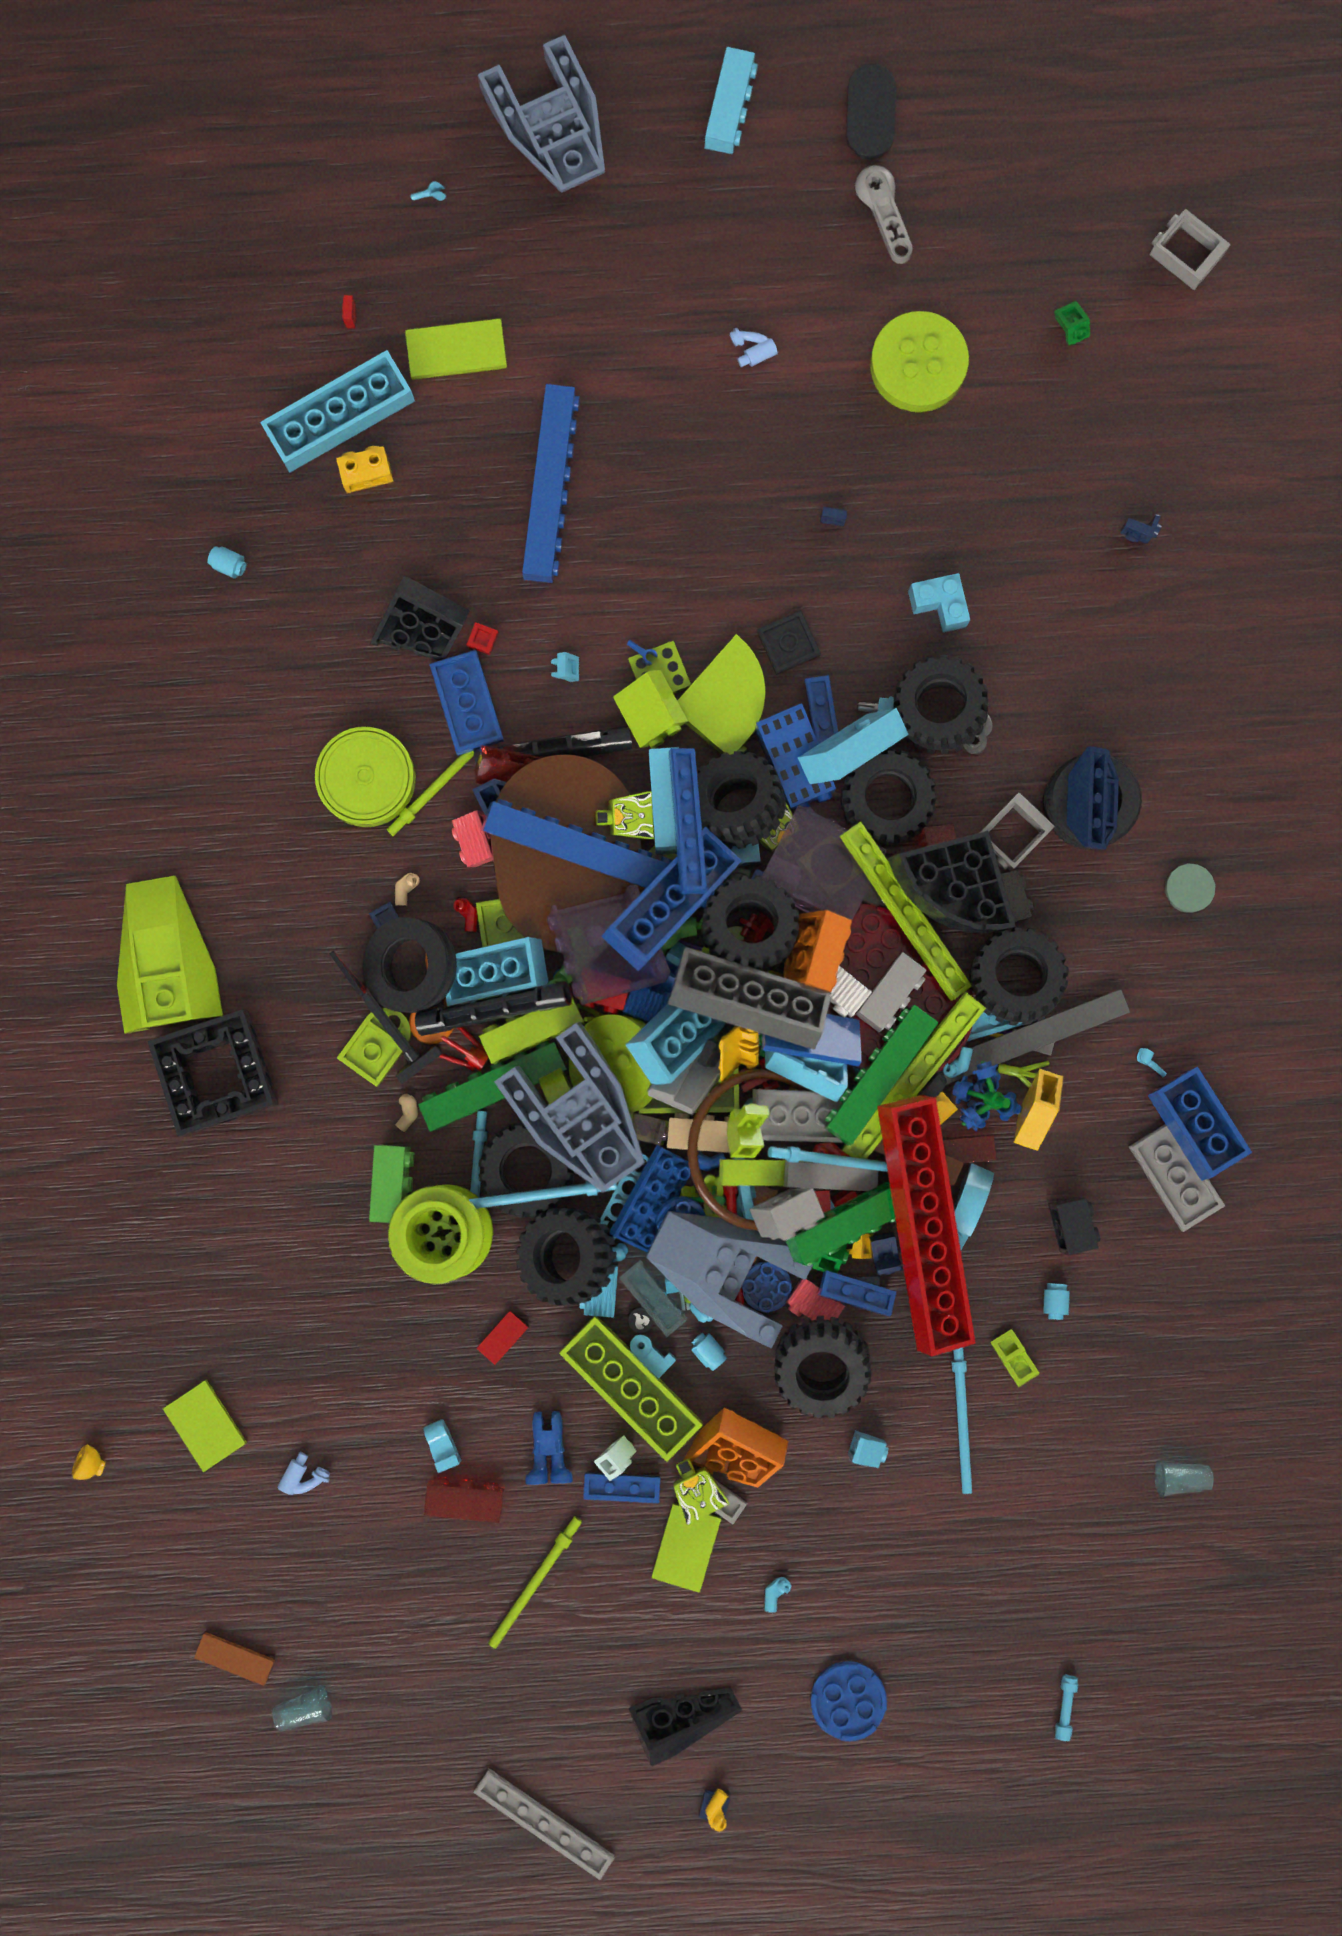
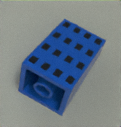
M802 703L756 723L755 735L768 764L772 765L777 773L790 811L796 810L798 813L808 809L811 802L818 800L819 803H822L833 797L832 793L836 790L834 782L827 781L810 784L798 760L799 756L818 745Z

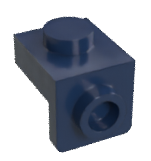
M1156 514L1149 525L1128 518L1123 524L1120 534L1125 535V538L1129 541H1140L1147 544L1152 537H1157L1162 524L1158 523L1161 516Z
M894 1232L869 1237L873 1263L877 1274L888 1275L902 1270Z

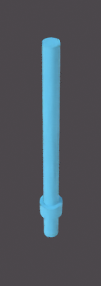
M477 1111L476 1130H473L472 1138L475 1143L470 1191L479 1198L481 1181H479L478 1175L480 1174L479 1159L482 1157L485 1141L487 1142L488 1131H486V1111Z
M769 1147L768 1149L769 1157L786 1159L787 1162L798 1163L799 1161L888 1172L885 1161L801 1151L800 1148L788 1147L787 1149Z
M585 1181L586 1184L469 1200L478 1209L581 1194L592 1196L598 1195L597 1192L602 1191L588 1181ZM617 1183L606 1191L617 1190Z
M962 1347L953 1350L954 1361H951L952 1372H955L962 1493L970 1494L972 1493L965 1385L967 1361L964 1360Z

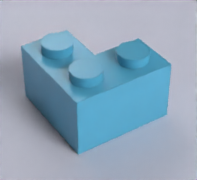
M959 573L911 584L908 593L913 614L937 609L942 632L967 627L970 622V616Z

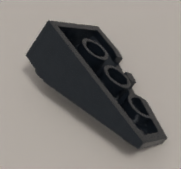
M732 1688L701 1691L699 1695L685 1697L684 1694L676 1695V1698L662 1700L661 1697H656L629 1708L641 1746L651 1767L676 1756L742 1711Z

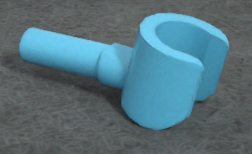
M436 181L432 182L427 190L411 194V199L417 200L433 196L441 201L445 199L446 195L440 192V190L445 187Z
M1140 1048L1137 1061L1148 1065L1161 1077H1165L1167 1073L1151 1060L1154 1052L1146 1048Z

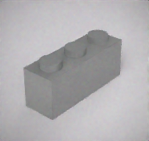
M902 952L855 1015L878 1032L884 1028L889 1030L897 1019L893 1015L899 1008L903 1010L911 1000L908 996L913 988L918 990L926 978L923 975L926 969Z

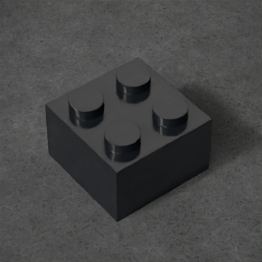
M1074 1197L1048 1204L1060 1253L1073 1255L1099 1248L1097 1242H1100V1234L1098 1228L1093 1227L1091 1217H1094V1210L1091 1202L1087 1203L1086 1198Z

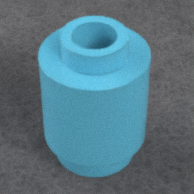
M217 546L213 547L208 556V564L212 565L214 570L235 579L238 575L241 576L246 569L244 556L223 546L220 548Z
M1047 1283V1289H1044L1043 1313L1048 1314V1319L1063 1320L1064 1315H1069L1070 1291H1067L1066 1284Z
M701 1333L691 1342L694 1345L691 1351L706 1368L709 1367L712 1371L727 1359L724 1354L725 1350L710 1333L707 1335Z

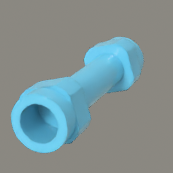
M1063 1675L1060 1688L1064 1691L1060 1722L1056 1723L1055 1738L1062 1741H1070L1073 1729L1070 1725L1073 1694L1078 1690V1678L1072 1675Z

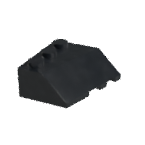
M404 576L370 644L378 646L380 643L389 645L394 650L400 651L402 648L414 651L415 655L444 660L461 631L470 610Z

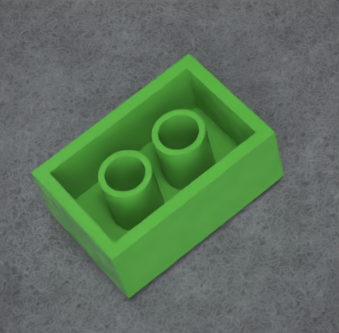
M374 1145L369 1222L390 1223L397 1206L408 1196L409 1192H412L413 1177H409L410 1167L414 1166L415 1153L411 1152V1147Z

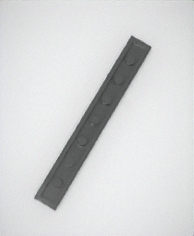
M1119 989L971 1047L974 1050L969 1068L965 1073L957 1077L950 1078L943 1073V1070L940 1073L947 1079L946 1084L963 1078L964 1075H972L973 1071L977 1070L976 1065L981 1064V1061H991L992 1065L1000 1064L1130 1013L1122 990Z

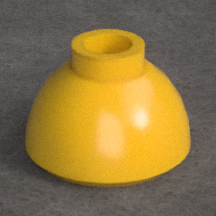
M88 1444L83 1446L72 1468L73 1479L85 1480L94 1475L100 1476L104 1470L105 1461L101 1460L95 1448Z

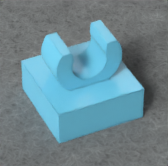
M567 652L557 653V658L551 660L552 664L557 665V672L551 673V676L569 682L579 681V657Z

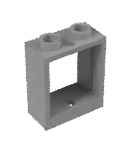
M1185 209L1180 216L1175 214L1167 224L1169 229L1164 234L1160 232L1151 243L1154 248L1150 255L1195 290L1223 257L1231 244ZM1179 228H1182L1211 251L1210 255L1196 271L1192 270L1164 247Z
M1020 793L981 831L990 832L1014 808L1039 832L1013 860L992 842L998 866L1003 870L1008 869L1012 871L1055 827Z

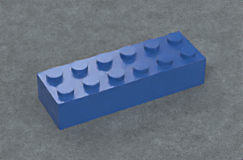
M706 826L702 830L707 892L705 894L680 893L678 858L676 857L601 936L637 971L649 961L742 862Z

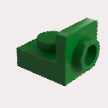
M1077 301L1055 310V319L1066 332V342L1069 346L1090 336V319Z

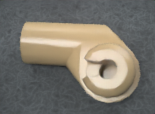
M408 873L396 882L395 906H407V894L420 882L417 874Z
M403 1094L399 1098L403 1116L395 1125L403 1132L409 1128L418 1116L417 1101L409 1094Z

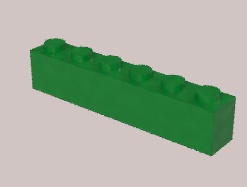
M916 1005L909 1007V1009L905 1007L897 1017V1020L900 1022L895 1029L890 1027L882 1038L885 1043L880 1049L876 1047L868 1057V1060L871 1061L866 1069L861 1068L853 1079L856 1081L851 1090L847 1088L839 1098L842 1102L837 1110L833 1108L825 1118L827 1124L824 1128L848 1146L852 1145L876 1112L877 1106L881 1105L939 1023Z
M548 1040L535 1046L536 1051L532 1053L520 1052L512 1056L514 1061L504 1064V1061L490 1066L491 1071L482 1075L481 1071L468 1076V1082L462 1085L455 1082L446 1086V1092L440 1095L433 1092L422 1097L423 1102L418 1104L429 1131L434 1132L506 1099L495 1084V1081L516 1066L520 1065L533 1085L540 1083L539 1078L559 1068H562L563 1072L567 1071L568 1069L556 1043L550 1044Z
M889 1180L823 1213L824 1217L817 1220L818 1224L805 1230L801 1228L795 1231L796 1235L785 1240L793 1261L805 1266L813 1265L818 1262L819 1257L825 1254H834L844 1244L855 1243L861 1239L860 1236L880 1230L882 1228L881 1225L887 1222H895Z

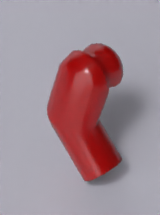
M459 898L455 900L453 904L455 911L465 918L464 931L477 932V908L468 899Z
M833 1142L818 1143L813 1149L815 1153L849 1157Z

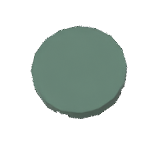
M1185 864L1177 867L1169 874L1165 881V894L1175 909L1181 912L1194 913L1203 910L1211 903L1215 895V882L1213 876L1204 867L1198 864Z

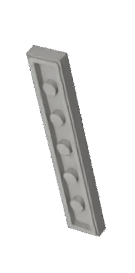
M488 1768L475 1788L474 1793L597 1879L601 1880L614 1860V1855L491 1769Z

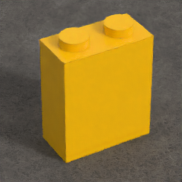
M1039 1069L1021 1104L1022 1111L1018 1114L1014 1143L1038 1151L1059 1111L1063 1076Z

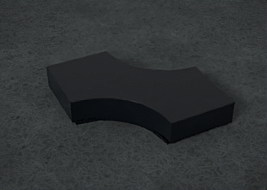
M726 1022L716 1036L708 1039L697 1063L704 1067H715L721 1058L720 1040L735 1025Z

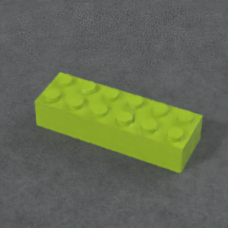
M594 1316L560 1350L559 1354L666 1461L703 1426L702 1420L660 1378L658 1379L598 1316Z

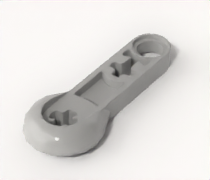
M878 165L868 166L856 178V193L871 208L891 259L899 264L905 263L910 259L913 248L894 201V177L885 167ZM876 182V185L879 183V190H874V187L871 189V183ZM889 225H892L893 228H897V230H896V237H897V239H896V240H894V237H895V236H894L892 230L887 231L888 228H889ZM902 245L907 248L908 253L905 256H899L895 253L894 249Z

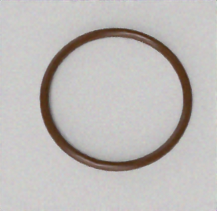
M769 1069L743 1071L718 1084L702 1101L693 1118L687 1149L688 1165L692 1180L699 1195L708 1207L725 1221L737 1227L756 1231L758 1229L754 1220L740 1217L728 1211L718 1203L708 1190L701 1175L698 1162V1139L702 1123L711 1106L724 1092L739 1083L753 1079H772L786 1083L798 1091H812ZM816 1188L814 1189V1191H823V1190H826V1189H816Z

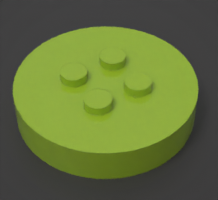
M925 311L902 314L885 325L876 338L870 361L873 382L879 393L889 403L900 409L911 412H926L937 409L948 403L961 388L968 370V348L961 332L946 318Z
M356 727L343 731L326 744L317 760L315 784L320 799L337 818L354 826L374 827L393 820L407 807L415 789L416 774L409 753L398 739L381 729Z
M609 1014L599 1016L589 1021L584 1028L592 1037L620 1082L629 1112L634 1113L645 1107L653 1099V1097L648 1096V1089L652 1084L626 1044L646 1024L638 1018L628 1015ZM569 1057V1073L574 1088L584 1081L585 1078Z

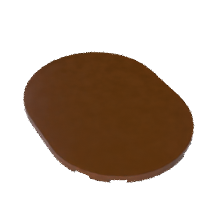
M554 755L538 759L517 771L505 783L496 799V803L498 799L512 803L511 808L521 811L522 807L536 812L535 817L545 819V816L560 820L558 825L568 828L569 824L583 828V834L591 836L592 832L606 836V842L615 844L617 840L630 845L629 850L638 853V850L641 849L640 839L610 835V825H596V810H609V800L630 796V794L618 777L593 760L575 755ZM490 834L496 888L501 907L511 924L524 938L542 939L543 948L560 953L574 952L567 930L582 926L587 941V930L589 927L600 926L602 929H608L644 891V887ZM596 946V947H591V948H593V950H594V949L600 948V947H602V946Z

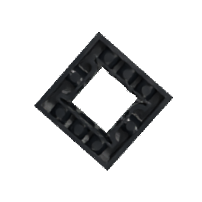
M242 1009L147 1041L178 1137L188 1136L279 1105L250 1013L247 1010ZM230 1043L232 1048L230 1053L234 1056L239 1070L237 1075L239 1079H242L245 1090L227 1093L228 1096L200 1103L186 1058Z

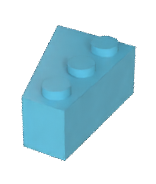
M765 1051V1068L835 1102L839 1100L848 1087L847 1064Z

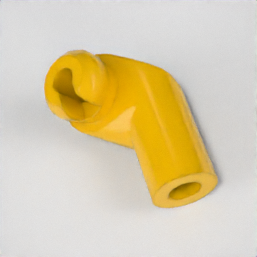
M717 1789L706 1807V1815L710 1826L720 1832L727 1826L721 1807L728 1795L724 1791Z

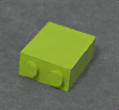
M661 670L646 672L613 696L640 748L650 746L653 749L664 743L663 738L680 732L682 730L680 726L688 721Z

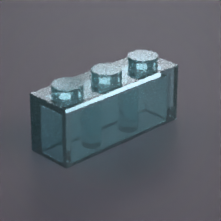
M641 1259L619 1277L666 1337L687 1321L688 1317L671 1296L667 1294L666 1290Z

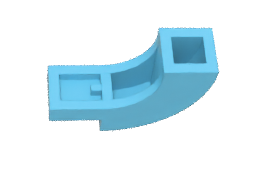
M972 1163L961 1182L960 1191L954 1204L960 1250H962L968 1237H971L977 1225L994 1177L993 1172Z

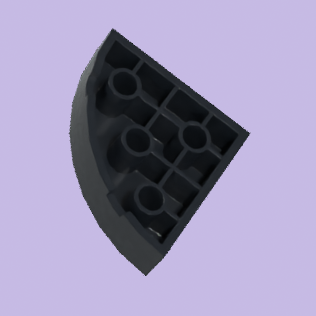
M989 831L911 850L888 858L893 874L904 893L918 909L931 919L949 928L967 933L986 934L1016 927Z

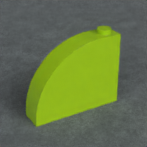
M737 634L677 700L688 720L685 724L720 754L728 752L731 755L734 754V751H743V754L746 752L747 748L745 745L755 733L756 723L761 720L765 702V682L760 664L750 647Z

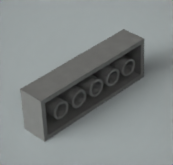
M685 947L678 965L668 1004L815 1050L823 1034L831 992Z

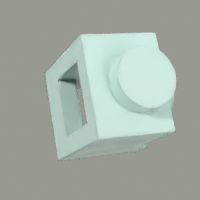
M622 1436L613 1442L594 1463L611 1481L622 1474L625 1468L632 1463L630 1457L636 1450L633 1444L625 1436Z

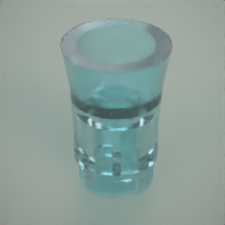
M1163 1461L1156 1463L1155 1485L1160 1497L1212 1489L1214 1478L1209 1465L1180 1464Z
M319 1685L305 1694L275 1706L272 1710L273 1721L276 1729L281 1732L313 1723L330 1721L332 1708L325 1688Z

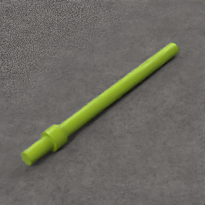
M474 751L460 755L408 808L405 807L399 813V817L386 830L394 836L406 823L410 824L416 818L414 815L474 756Z
M574 1516L564 1532L561 1531L555 1539L556 1544L489 1640L488 1644L495 1649L498 1647L564 1548L567 1549L572 1543V1537L582 1523L578 1517Z

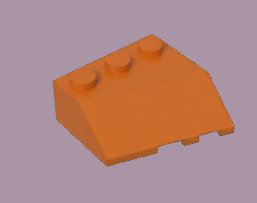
M828 910L799 914V931L793 950H791L790 956L784 962L783 978L832 992L837 983L836 975L839 965L844 958L843 950L845 943L851 934L850 926L852 920Z
M723 1408L699 1430L684 1460L690 1459L692 1465L705 1466L710 1474H713V1472L727 1474L729 1480L758 1488L784 1466L788 1440L768 1431L755 1422L745 1419L734 1411Z

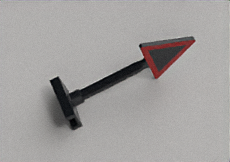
M334 951L329 953L358 995L363 997L366 1006L403 1051V1056L408 1063L396 1074V1078L401 1084L405 1083L442 1054V1051L436 1044L422 1053H419L415 1046L412 1047Z

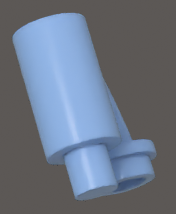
M734 328L730 332L731 340L735 346L744 345V340L757 343V345L745 350V355L737 358L740 367L747 364L752 367L778 354L771 338L768 339L763 334L739 331L738 328Z
M299 1452L296 1460L291 1459L277 1488L289 1495L302 1494L322 1482L328 1483L331 1473L321 1467H317L312 1472V1476H314L312 1479L300 1483L307 1469L305 1462L309 1456Z

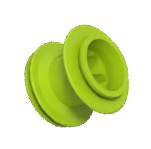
M436 1185L414 1191L397 1206L392 1215L388 1231L392 1256L406 1274L424 1283H447L466 1276L483 1263L492 1245L493 1224L488 1209L486 1207L476 1209L469 1199L479 1197L468 1189L457 1185ZM436 1210L442 1214L440 1221L434 1217ZM452 1216L457 1220V1225L453 1224ZM424 1223L430 1226L428 1234L422 1231ZM443 1229H452V1232L445 1236H437V1233H440ZM459 1232H461L460 1242L457 1240V1234ZM429 1241L434 1242V1251L428 1250L427 1243ZM447 1245L452 1247L450 1255L445 1254L444 1251Z

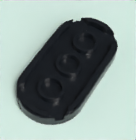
M867 64L858 68L852 74L848 86L847 144L857 156L867 160L878 159L889 151L895 135L896 81L888 69L877 64Z

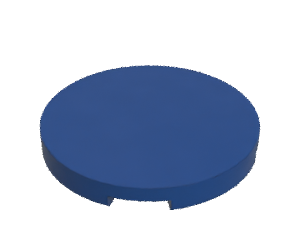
M843 1661L827 1667L817 1677L811 1691V1708L817 1724L823 1731L842 1741H857L866 1738L877 1729L887 1709V1696L880 1678L873 1670L858 1662Z

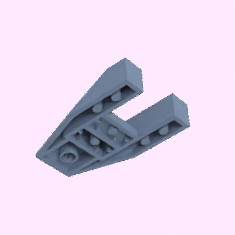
M565 35L543 44L545 61L559 89L522 106L519 105L500 64L478 74L480 89L507 138L561 193L605 173L596 97Z
M578 1022L557 1036L556 1039L585 1078L580 1084L549 1106L520 1065L497 1079L495 1084L538 1145L600 1191L604 1192L645 1162L622 1086L582 1023Z
M672 1211L667 1212L645 1256L700 1312L772 1348L783 1325L735 1300L756 1256L806 1280L813 1266H805L794 1262L786 1241L780 1238L772 1240L771 1237H761L758 1230L737 1227L720 1217Z

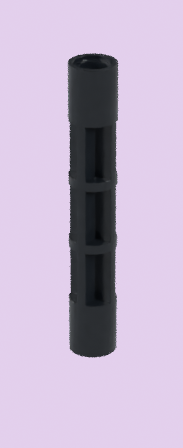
M627 725L608 728L604 731L601 729L500 745L497 748L494 746L475 749L474 758L477 773L480 774L523 767L538 759L554 755L586 757L632 750L629 726Z
M566 981L513 994L506 993L503 996L473 1000L470 1003L417 1012L415 1015V1026L419 1035L426 1036L450 1031L453 1028L473 1024L479 1025L483 1024V1022L506 1017L513 1018L516 1015L552 1010L570 1006L572 1004V993L569 984Z

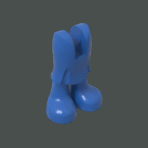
M542 1411L534 1412L532 1421L534 1466L526 1474L525 1484L527 1485L548 1483L546 1455H551V1483L573 1482L572 1472L566 1469L563 1452L565 1450L562 1443L563 1421L560 1411H552L551 1431H543L544 1420Z

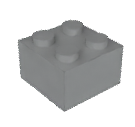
M790 1188L750 1208L760 1236L771 1237L772 1240L777 1238L782 1240L790 1239L796 1235L795 1231L801 1228L804 1230L812 1228L818 1224L817 1220L824 1217L813 1188Z

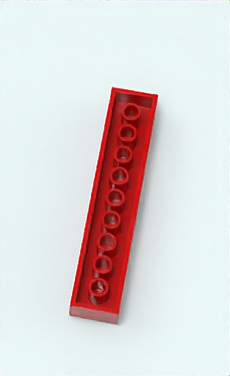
M919 1095L878 1105L877 1109L917 1351L929 1356H935L975 1344L936 1097Z

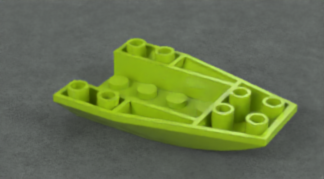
M176 876L126 884L117 989L125 1034L149 1030L150 1027L190 1020L201 1021L223 1016L216 968Z

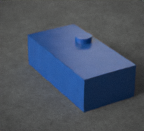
M1198 1066L1148 1095L1201 1181L1214 1177L1252 1153Z

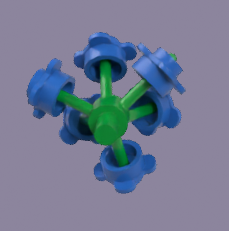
M981 1061V1064L976 1065L977 1070L973 1071V1074H976L978 1079L974 1085L968 1082V1076L964 1075L962 1081H957L953 1087V1095L956 1096L955 1104L959 1105L961 1100L968 1102L966 1110L961 1108L962 1116L959 1118L962 1121V1125L967 1129L972 1127L975 1132L978 1130L977 1128L981 1129L986 1126L985 1121L990 1116V1109H996L1000 1113V1119L1003 1121H1008L1012 1115L1020 1114L1022 1111V1106L1016 1101L1015 1093L1008 1092L1006 1095H1003L1000 1092H996L999 1088L998 1080H1000L1001 1075L995 1068L998 1067V1064L992 1065L991 1061ZM971 1096L983 1099V1103L969 1100Z

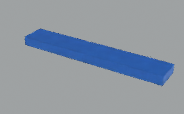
M670 748L669 763L680 893L705 894L707 892L695 749Z

